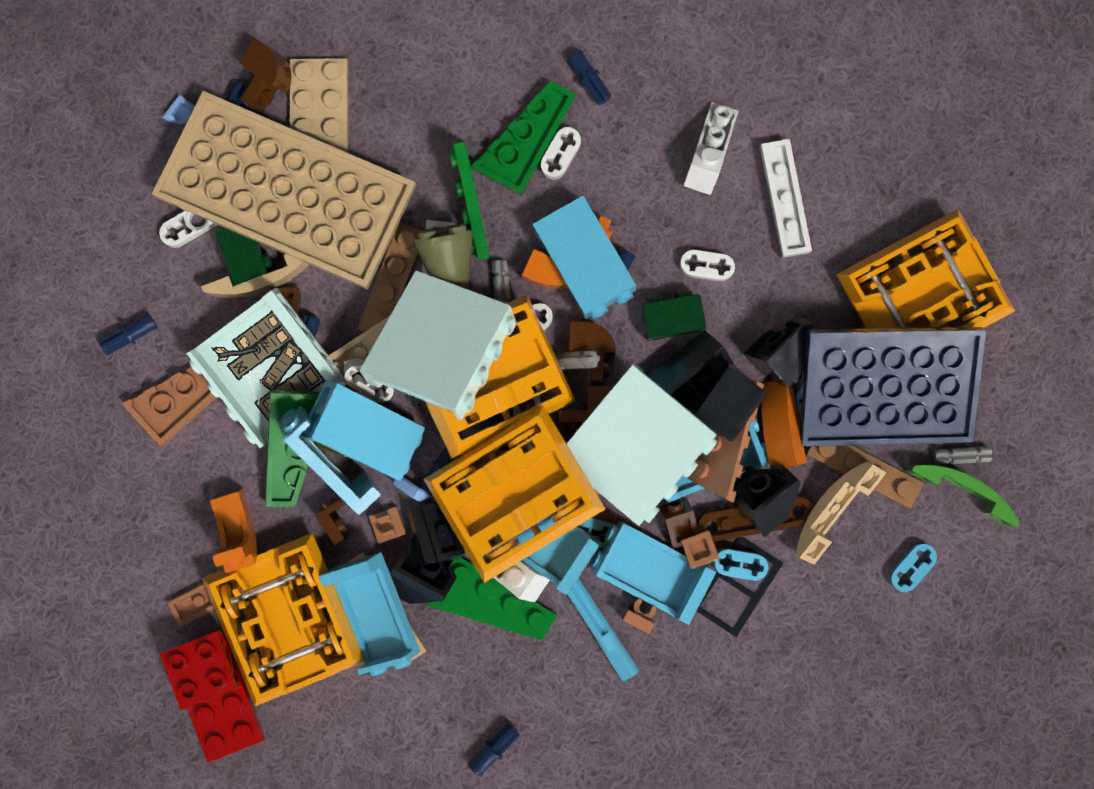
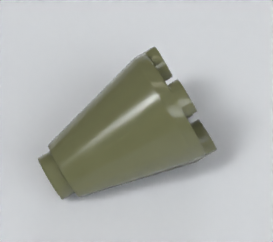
M465 223L447 226L448 231L436 233V228L418 231L419 237L414 239V245L428 275L469 290L473 240L472 229H466Z

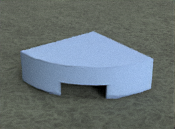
M179 94L163 118L174 124H187L195 105Z
M402 477L401 481L395 480L393 482L394 486L411 498L427 504L432 497L431 494L427 493L428 491L417 487L405 477Z

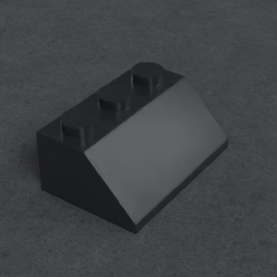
M704 330L650 373L648 377L694 414L696 406L728 362L733 363L725 347Z

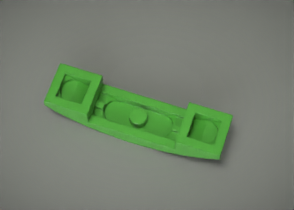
M935 465L908 466L905 470L930 485H938L943 478L988 502L983 513L1008 527H1018L1020 523L1013 510L1002 497L986 484L966 473Z

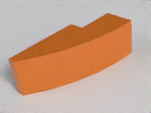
M774 381L763 383V390L767 395L761 402L762 422L770 466L783 464L786 468L807 463L800 436L801 416L793 386L786 387Z

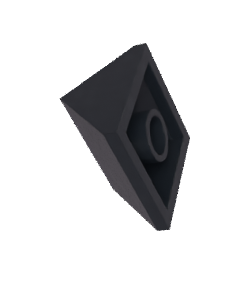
M728 362L696 406L694 415L708 427L733 442L767 393L733 363Z

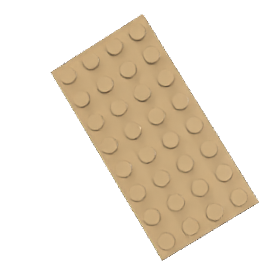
M203 91L152 195L157 199L368 290L415 190L416 182Z

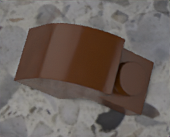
M254 38L239 62L255 74L241 100L249 106L264 112L266 107L273 101L277 89L285 93L288 92L292 74L288 61L280 53Z
M571 321L569 352L596 351L597 355L600 356V361H598L597 367L591 368L590 383H602L603 377L609 376V360H604V355L616 354L615 342L611 334L598 324Z
M614 386L587 387V410L559 411V424H565V429H579Z

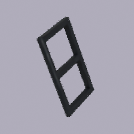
M744 537L736 538L730 549L737 550L740 543H742L775 565L761 588L755 594L729 576L716 572L696 611L735 637L738 636L783 565L781 561ZM728 554L720 563L724 568L730 561ZM718 578H721L753 599L735 629L700 607Z

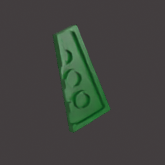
M550 81L528 104L523 113L517 119H514L507 127V130L487 148L482 157L473 163L471 170L522 196L575 100L576 94Z
M466 142L453 144L454 150L449 151L452 167L459 168L461 179L455 181L459 197L465 196L467 208L462 209L465 225H471L472 228L471 255L477 254L478 260L490 258Z
M270 390L265 491L266 507L296 506L308 464L284 441L279 425L282 423L280 420L287 411L292 408L296 410L300 406L305 409L309 417L320 392Z
M464 558L454 559L449 567L453 568L457 579L445 600L442 602H429L427 604L429 607L542 641L557 617L556 613L536 601L531 602L519 599L494 578L484 583L474 564Z

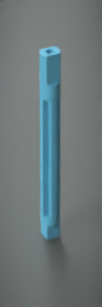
M578 578L567 596L624 682L635 676L640 670Z

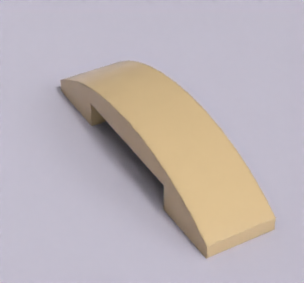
M285 254L284 258L287 266L236 286H234L232 278L227 276L201 287L203 292L210 296L222 298L249 297L270 291L271 288H277L301 273L309 264Z
M868 461L853 468L839 478L819 499L808 516L798 541L796 555L815 565L832 543L825 536L828 530L857 493L861 491L869 496L886 472Z

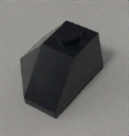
M797 317L785 323L787 328L780 329L776 332L771 329L765 332L743 353L751 363L775 383L786 387L798 382L803 375L807 330H812V324L808 320Z
M783 464L771 465L769 469H756L754 466H745L742 468L740 478L736 477L733 488V491L736 492L734 504L765 538L788 519L801 483Z
M414 536L390 574L399 598L408 604L444 601L457 579L453 568H449L447 561L422 566Z

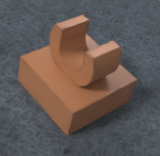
M397 506L369 516L378 544L407 534Z
M710 531L681 540L692 570L720 560Z
M637 598L633 604L634 611L626 608L622 620L650 634L655 623L649 618L653 617L656 613V607L652 605L647 613H642L639 610L642 599Z

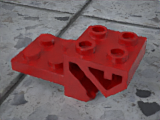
M221 630L160 653L180 711L188 709L207 763L266 739L235 657L231 656L230 645Z

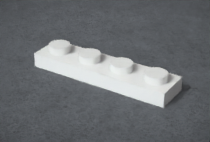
M790 139L761 144L760 152L781 257L785 258L810 253L812 248Z

